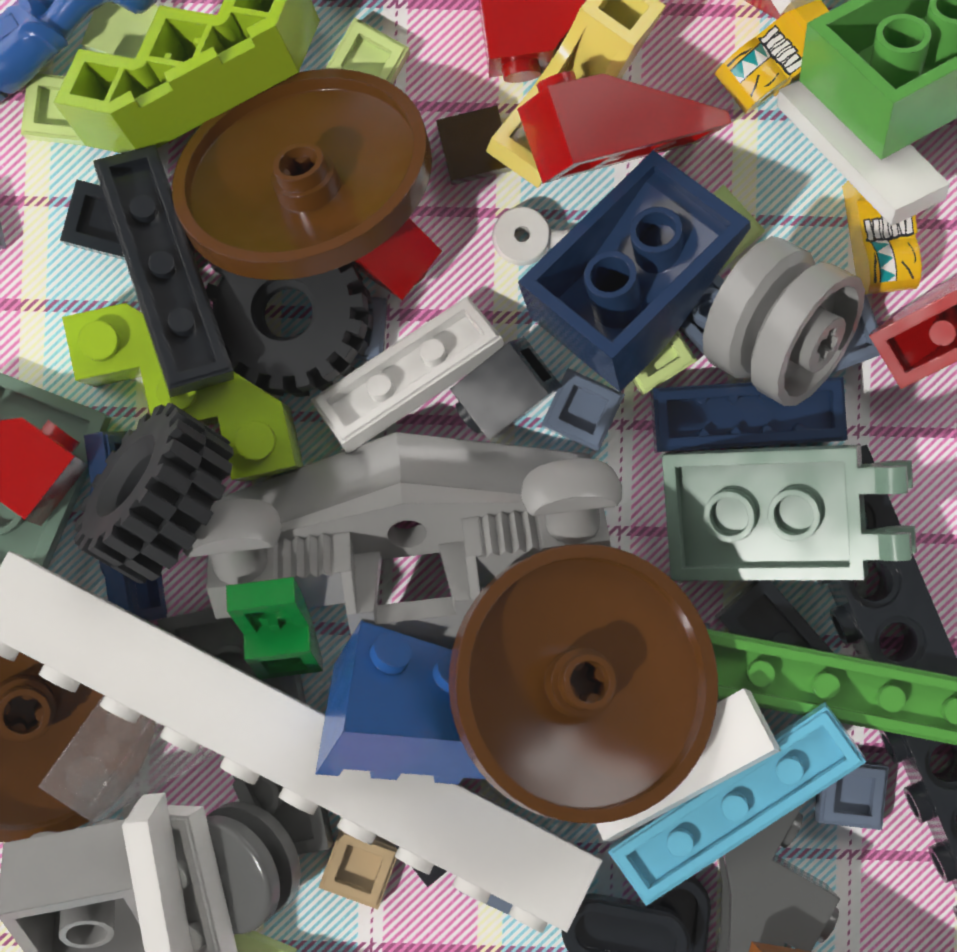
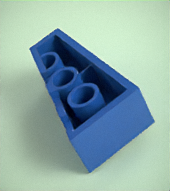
M361 620L333 667L315 775L339 776L343 769L370 771V777L373 779L397 780L401 773L434 776L435 783L459 784L463 778L486 779L468 756L454 723L449 695V666L452 650Z

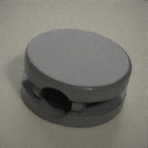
M236 801L220 806L207 815L206 818L233 934H246L259 928L293 900L299 888L301 868L296 847L283 825L263 808L248 802Z

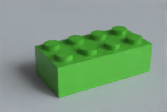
M850 0L807 23L799 81L879 159L882 160L957 118V0Z

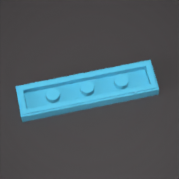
M826 702L774 735L781 749L780 752L630 831L609 846L608 853L646 906L866 763L865 756Z

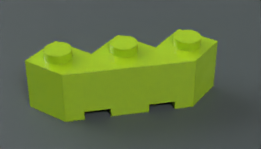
M223 0L217 15L159 5L135 59L78 49L53 103L85 146L118 153L156 145L159 148L202 125L204 122L299 73L320 19L311 0Z
M127 303L62 317L75 381L98 387L142 377L150 415H152L155 407L161 404L166 406L167 403H173L206 426L219 424L221 435L230 441L229 445L233 447L234 455L228 460L233 464L230 475L231 480L245 482L286 473L304 466L291 407L234 372V380L170 398L142 312Z

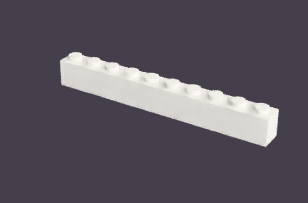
M8 551L0 565L1 657L15 661L19 652L44 664L39 675L51 683L74 693L80 683L105 695L100 706L108 712L136 724L142 714L165 726L160 737L174 746L196 754L200 745L224 756L219 767L229 774L252 785H255L261 775L282 786L283 789L278 797L295 808L314 815L319 805L341 816L337 827L350 836L372 845L376 835L399 846L395 857L405 864L428 875L434 865L456 875L452 886L467 896L487 904L491 894L513 905L509 915L522 924L541 933L544 932L548 923L568 932L602 863L600 858L588 850L461 784L435 783L434 776L401 773L397 780L371 778L370 771L343 769L339 776L315 775L325 713L18 553Z

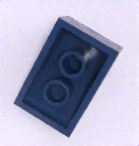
M653 150L518 281L529 316L621 392L667 346L750 230V221Z

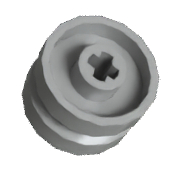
M771 236L755 244L736 263L722 283L708 313L703 332V354L712 365L735 378L748 379L751 377V382L757 391L783 406H796L809 398L828 379L847 350L856 332L864 307L865 288L861 278L832 263L820 262L816 264L811 252L783 238Z

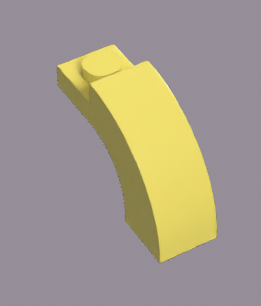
M587 0L580 8L556 54L531 90L492 136L486 152L539 188L542 181L517 109L539 93L536 85L540 81L561 72L574 71L576 79L602 73L622 79L653 30L666 5L659 0Z

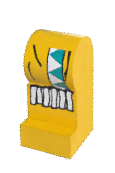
M815 0L784 13L760 34L740 47L717 69L715 76L745 114L750 113L772 96L776 97L779 89L794 83L800 78L807 23L829 12L821 0Z
M847 181L842 186L854 268L856 276L861 278L864 285L865 295L917 289L921 280L922 263L920 248L915 235L918 233L916 215L891 226L858 190Z

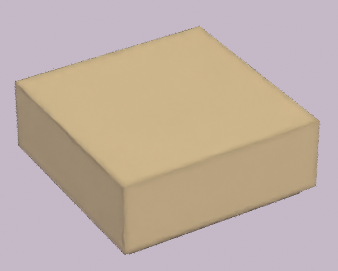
M339 830L318 888L378 910L397 859L395 854L398 849L393 843L379 836H376L372 845H369Z

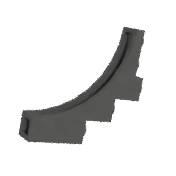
M759 707L762 714H764L766 708ZM803 804L718 859L721 876L720 932L715 952H749L752 941L783 947L787 943L795 949L812 951L817 941L820 943L824 942L834 930L839 916V909L836 906L840 901V897L825 882L776 855L780 846L787 848L798 834L803 821V814L799 812Z

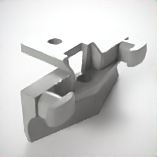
M394 432L362 444L349 454L343 451L222 496L221 500L213 503L210 511L214 514L206 526L204 524L200 525L195 533L197 540L189 550L183 548V553L188 558L208 555L206 589L216 619L231 617L227 612L226 585L294 577L305 599L307 608L345 603L351 636L362 620L452 650L459 627L473 601L480 594V587L487 586L498 574L511 565L536 553L565 545L594 544L611 547L604 508L618 506L622 499V484L610 465L597 459H591V455L587 453ZM401 521H415L420 523L419 525L408 529H401L393 526L394 524ZM440 553L451 593L450 597L383 605L377 604L383 559Z

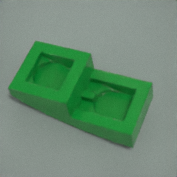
M294 577L226 585L227 612L244 636V660L260 680L323 672V659L314 625L305 599Z

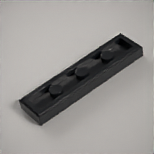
M156 145L93 160L98 182L169 397H175L234 380V371L187 234L175 212L172 190Z

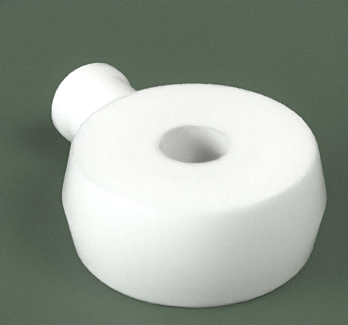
M515 207L505 211L497 219L493 227L492 241L496 252L503 260L513 265L526 266L536 263L543 258L548 249L553 248L570 229H550L548 221L540 212L529 207ZM518 231H525L529 235V239L520 242L514 235Z

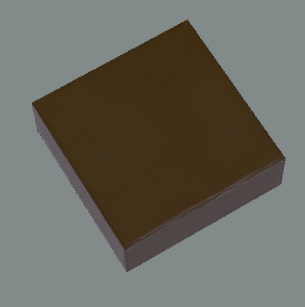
M497 105L436 120L451 186L512 171L486 152L492 136L502 125Z

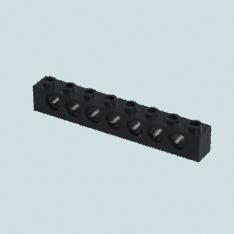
M867 444L861 445L862 464L874 463ZM864 494L866 529L901 525L888 494ZM913 554L912 559L908 561L868 560V563L872 564L878 571L880 581L875 593L867 598H862L858 594L854 580H816L820 586L828 584L837 606L830 610L835 630L845 645L853 644L859 658L957 676L956 655ZM897 623L903 631L904 642L896 654L886 657L880 648V636L888 625ZM879 730L881 740L888 755L895 764L902 762L911 785L904 787V794L910 809L919 823L927 821L936 844L928 847L932 862L945 883L952 881L957 893V830L955 826L957 816V745L950 744L953 758L949 767L940 773H933L930 767V758L933 751L938 746L944 744L943 742ZM955 905L953 910L957 919V905Z

